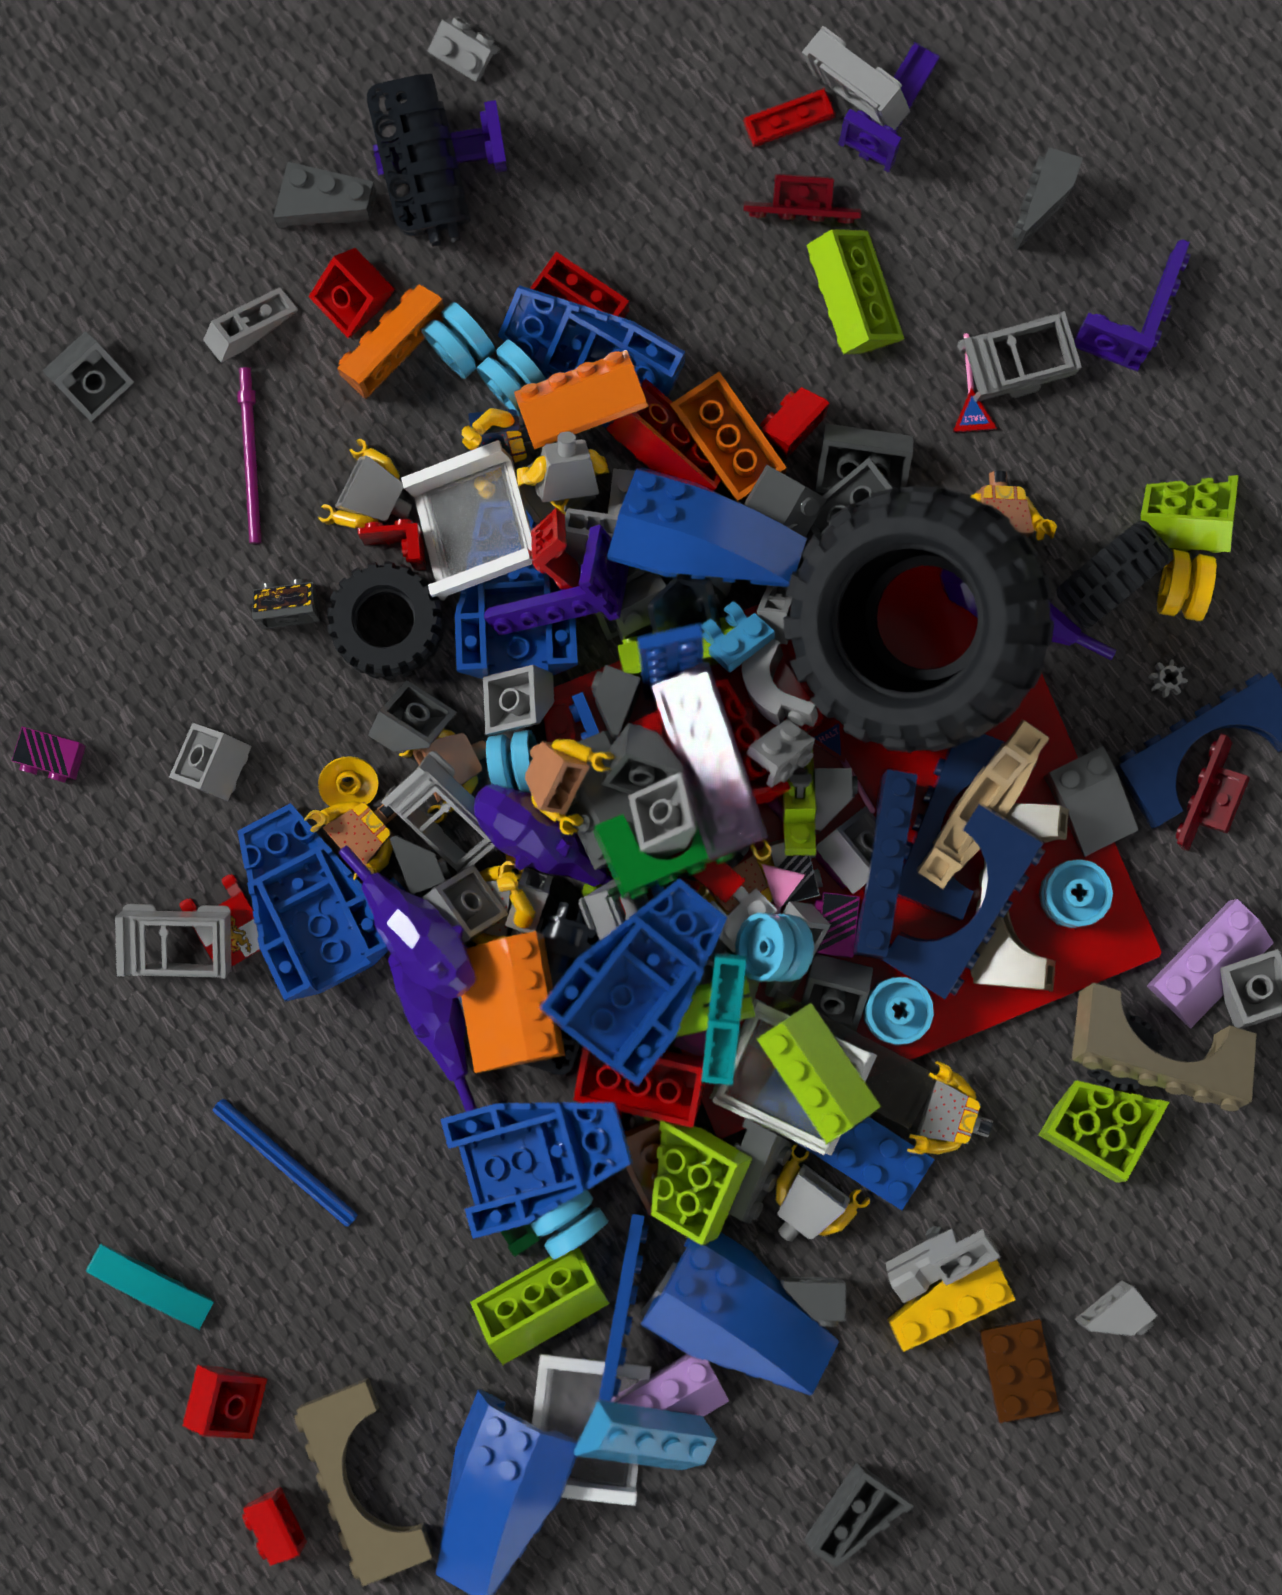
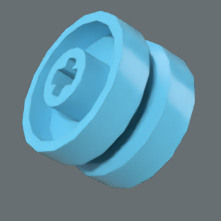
M453 301L441 311L445 325L433 319L421 331L438 356L460 377L465 379L476 369V363L472 355L476 359L484 361L496 349L478 323L460 305Z
M507 339L496 349V356L499 362L488 357L476 369L491 392L508 409L516 410L519 417L522 414L514 392L520 390L526 384H536L547 379L534 362L515 343Z
M532 730L514 732L511 742L504 734L487 738L486 759L491 784L527 793L531 792L525 780V773L532 761L530 750L533 746L537 745Z
M1082 859L1066 861L1051 869L1042 880L1039 891L1041 907L1047 917L1056 924L1068 928L1091 925L1101 919L1110 908L1113 896L1111 881L1105 871L1095 863ZM1076 889L1078 891V899L1076 896L1071 895V890Z
M757 913L749 916L742 923L737 933L735 951L736 955L747 956L745 974L748 978L756 981L791 982L800 979L808 971L813 959V936L807 923L799 916Z
M906 977L889 978L877 983L869 991L863 1010V1018L868 1030L877 1039L889 1044H909L921 1038L930 1028L934 1016L933 1002L928 991L917 981ZM895 1005H899L902 1008V1014L899 1017L894 1016L895 1011L892 1007Z
M588 1189L529 1223L537 1236H545L557 1230L545 1243V1248L552 1259H557L569 1251L578 1248L608 1223V1219L600 1208H593L581 1214L593 1200Z

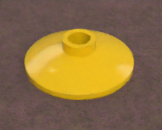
M346 756L331 761L323 768L318 779V789L321 798L329 806L352 801L365 802L368 805L378 791V777L375 769L367 761L358 757ZM345 777L353 778L350 782H344L342 780Z

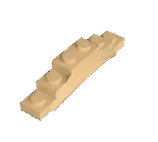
M1023 719L1021 720L1005 744L1002 743L987 766L982 767L949 814L950 819L933 841L934 846L918 867V873L943 889L953 874L965 866L980 850L974 839L963 831L978 804L983 803L1006 817L1022 792L1037 762L1039 752L1049 739L1048 736Z

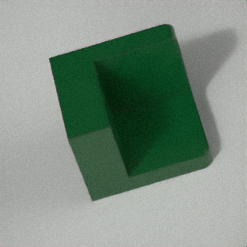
M530 1224L500 1231L514 1257L541 1238L536 1235Z

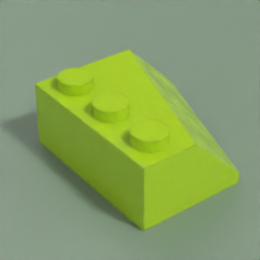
M1239 475L1228 476V482L1214 483L1213 478H1203L1201 483L1188 486L1183 481L1146 484L1141 520L1148 522L1169 548H1177L1182 551L1206 550L1212 553L1230 552Z
M1075 1080L1051 1111L1039 1136L1114 1182H1125L1129 1178L1169 1102Z
M660 1120L661 1142L660 1146L657 1147L656 1157L659 1159L657 1178H654L651 1215L703 1246L718 1238L752 1157L702 1128L695 1126L691 1128Z

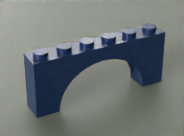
M1272 672L1264 677L1261 673H1258L1246 680L1245 684L1247 687L1240 692L1233 688L1219 697L1222 703L1212 708L1209 703L1195 711L1194 713L1197 718L1189 723L1182 719L1169 727L1172 733L1166 737L1161 738L1160 734H1157L1144 742L1146 749L1138 754L1133 749L1118 758L1121 764L1116 766L1115 770L1152 829L1183 812L1176 792L1178 767L1190 746L1204 734L1225 728L1244 729L1265 738L1273 745L1277 752L1282 751V688Z
M983 734L949 748L945 759L939 758L933 773L938 776L934 787L929 785L922 802L927 803L923 815L918 813L911 830L916 831L913 841H907L905 861L902 867L897 897L957 921L963 920L974 891L960 884L953 876L942 889L918 873L917 869L934 846L933 841L941 831L945 813L953 799L972 783L982 767H986L1001 744L1006 742Z
M887 769L880 777L875 805L877 813L874 842L865 893L857 920L853 955L874 959H883L888 956L918 777L916 774Z
M983 803L978 804L963 829L978 844L987 865V890L977 914L959 931L937 939H921L901 931L889 948L888 956L883 958V961L944 999L947 998L949 993L954 996L965 981L960 978L962 972L966 967L971 970L981 955L976 952L981 942L988 944L996 931V928L992 926L998 916L1004 918L1013 903L1008 899L1014 889L1020 893L1029 876L1024 873L1029 865L1037 866L1045 853V850L1041 848L1044 843L1043 840Z

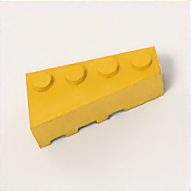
M996 1259L947 1286L942 1279L930 1284L926 1292L911 1299L887 1320L900 1348L904 1352L1014 1301L1015 1298Z

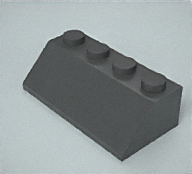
M608 731L600 732L579 741V743L593 748L592 752L594 753L607 752L613 745ZM588 760L587 763L590 767L567 812L569 816L579 814L583 818L584 823L574 827L578 830L577 833L594 870L608 868V865L593 833L596 824L624 813L638 846L639 842L628 797L631 794L601 785L603 771L595 770L592 762Z

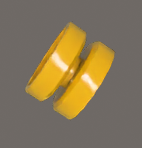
M1172 549L1173 560L1163 568L1157 611L1159 614L1174 617L1182 608L1185 619L1202 621L1208 611L1214 590L1217 568L1216 558L1214 556L1198 554L1191 563V557L1187 551Z

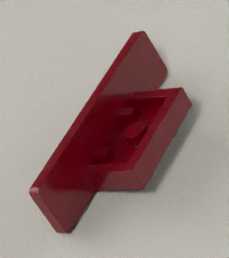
M775 173L773 203L744 202L743 210L749 212V216L759 218L766 217L767 213H777L778 218L796 219V215H808L807 220L825 221V217H837L836 221L840 223H854V218L861 219L860 209L832 207L834 177Z
M1221 733L1218 741L1215 740L1212 743L1209 757L1211 758L1207 768H1203L1200 772L1197 793L1189 799L1187 805V812L1189 813L1185 822L1179 825L1176 832L1177 844L1182 850H1190L1199 825L1228 834L1250 779L1247 775L1223 768L1232 746V741L1228 735Z

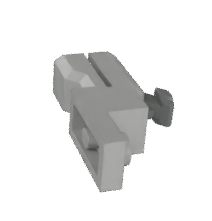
M933 1226L925 1234L928 1238L926 1241L892 1258L885 1264L893 1290L902 1302L905 1303L926 1292L930 1284L942 1279L947 1286L1000 1258V1255L984 1229L960 1240L952 1228L944 1232L942 1227Z

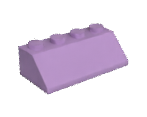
M1238 899L1230 900L1157 974L1147 987L1189 1028H1192L1224 995L1220 968L1261 955L1274 942L1260 920Z
M685 1354L651 1374L649 1380L643 1379L620 1392L618 1398L612 1397L611 1402L704 1417L729 1402L709 1362Z

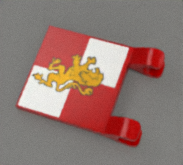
M229 874L223 877L221 882L231 898L219 905L228 906L231 909V965L234 966L260 951L257 938V926L252 912L254 910L235 876ZM191 898L185 899L179 904L182 911L197 912L198 910ZM192 926L213 961L212 927Z

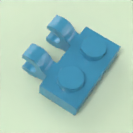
M735 602L730 603L724 608V611L729 614L725 617V620L734 627L726 635L722 633L719 626L712 619L701 625V628L705 631L703 638L711 644L708 647L709 655L729 673L775 638V631L755 613L747 618L743 610Z

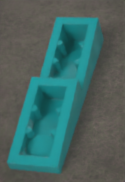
M716 953L701 1082L733 1085L747 956Z

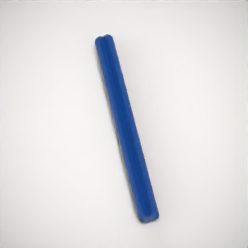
M221 1099L214 1106L213 1112L344 1226L348 1227L354 1222L358 1215L351 1207L227 1100Z

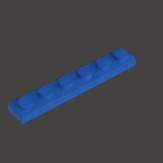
M632 1214L598 1399L611 1402L612 1397L618 1398L621 1379L616 1378L617 1367H624L627 1348L621 1347L623 1334H630L632 1317L627 1316L628 1305H635L638 1286L632 1285L634 1273L640 1274L643 1256L638 1255L639 1244L646 1243L649 1225H643L644 1216Z

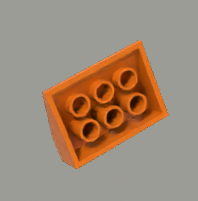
M533 931L467 948L466 950L475 972V983L461 995L474 1073L565 1056L560 1027L539 1008L553 990L543 934Z

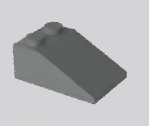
M1104 746L1043 776L1057 805L1069 809L1068 826L1084 857L1138 831L1120 779Z

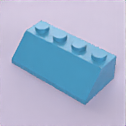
M598 1400L576 1445L574 1454L581 1457L684 1470L704 1465L717 1437L704 1417L700 1415Z

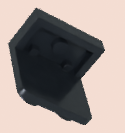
M678 574L648 605L653 634L697 624L701 626L709 619H712L721 628L712 579L705 577L704 580L691 579L692 575Z

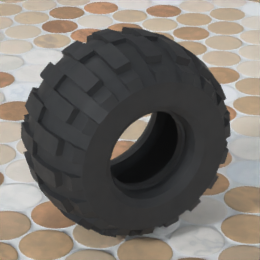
M927 486L890 488L872 493L869 498L858 503H850L831 517V523L821 533L814 534L801 554L805 559L799 572H793L786 593V596L792 597L790 616L783 618L785 640L792 639L796 659L790 661L798 681L800 683H807L815 695L811 701L828 719L834 717L844 725L843 730L865 743L872 741L882 744L888 750L911 753L919 750H942L972 740L985 734V732L999 723L1004 722L1020 707V702L1029 690L1035 687L1045 667L1043 660L1048 645L1052 643L1054 621L1050 619L1049 599L1053 597L1048 576L1043 575L1036 559L1038 553L1026 535H1021L1010 523V518L992 505H987L971 497L969 494L955 490ZM920 566L943 568L958 576L972 592L978 611L977 630L969 648L953 663L937 669H919L898 660L883 643L878 629V606L884 591L897 576L907 570Z

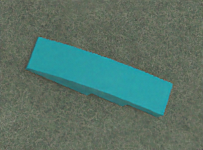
M100 1243L86 1269L87 1273L110 1286L197 1329H200L214 1303L211 1298L185 1287L183 1283L157 1272L154 1267Z

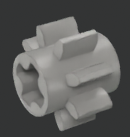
M1173 660L1168 661L1165 668L1160 662L1157 663L1155 669L1158 673H1152L1148 676L1149 679L1154 680L1155 684L1151 690L1155 691L1158 689L1162 691V698H1166L1171 690L1175 695L1180 694L1181 689L1178 685L1188 682L1186 678H1182L1181 672L1184 671L1185 667L1177 668L1174 666ZM1171 674L1173 679L1166 684L1163 678Z

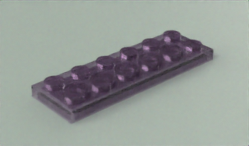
M702 662L652 686L674 755L683 766L682 773L685 776L691 806L709 860H716L767 838L709 663Z

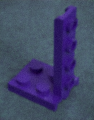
M916 42L912 45L894 76L902 84L901 91L909 109L940 59L939 55L925 49ZM849 109L843 120L838 145L844 147L847 144L860 152L859 157L867 161L871 158L885 166L884 171L889 173L895 163L902 137L898 136L896 132L899 126L895 130L886 125L881 126L865 112H856Z
M496 100L484 102L485 111H480L482 128L451 133L457 163L488 159V164L494 163L496 173L507 171ZM374 145L373 149L378 176H384L378 146ZM390 149L394 157V163H392L397 173H403L399 167V155L395 149Z
M1179 240L1169 255L1141 333L1130 325H1120L1109 321L1104 315L1088 313L1074 338L1076 348L1138 371L1148 352L1151 351L1152 347L1156 348L1162 331L1158 330L1160 321L1165 322L1170 313L1172 305L1167 303L1170 296L1174 297L1180 286L1181 280L1177 279L1179 270H1185L1190 259V254L1186 253L1190 242Z
M601 525L590 527L588 540L585 545L584 561L581 566L580 586L490 607L485 611L484 619L499 636L598 612H603L609 621L618 619L621 614L629 566L607 560L612 538Z

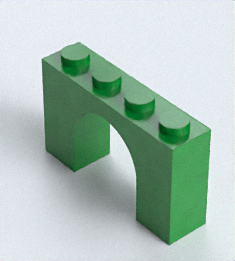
M709 779L687 787L697 829L692 836L691 847L683 855L675 859L660 860L640 851V847L633 836L624 813L595 825L594 836L623 899L631 896L632 900L638 899L649 893L648 888L658 884L661 888L669 886L677 880V876L684 873L692 876L705 870V865L716 861L717 864H721L734 857L733 853L736 852L739 844Z

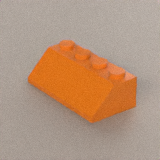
M420 284L414 290L412 288L407 290L400 299L401 303L394 310H388L381 317V324L374 331H367L360 339V345L353 352H347L340 359V366L337 368L340 376L367 399L425 339L421 329L433 319L440 322L443 321L441 311L445 307L439 295Z
M627 350L612 352L605 358L593 363H582L574 370L553 374L547 380L536 384H526L520 390L514 392L534 449L556 442L557 436L561 432H572L575 435L648 407Z
M720 371L670 404L737 502L748 498L766 464L784 475L786 474L787 467Z

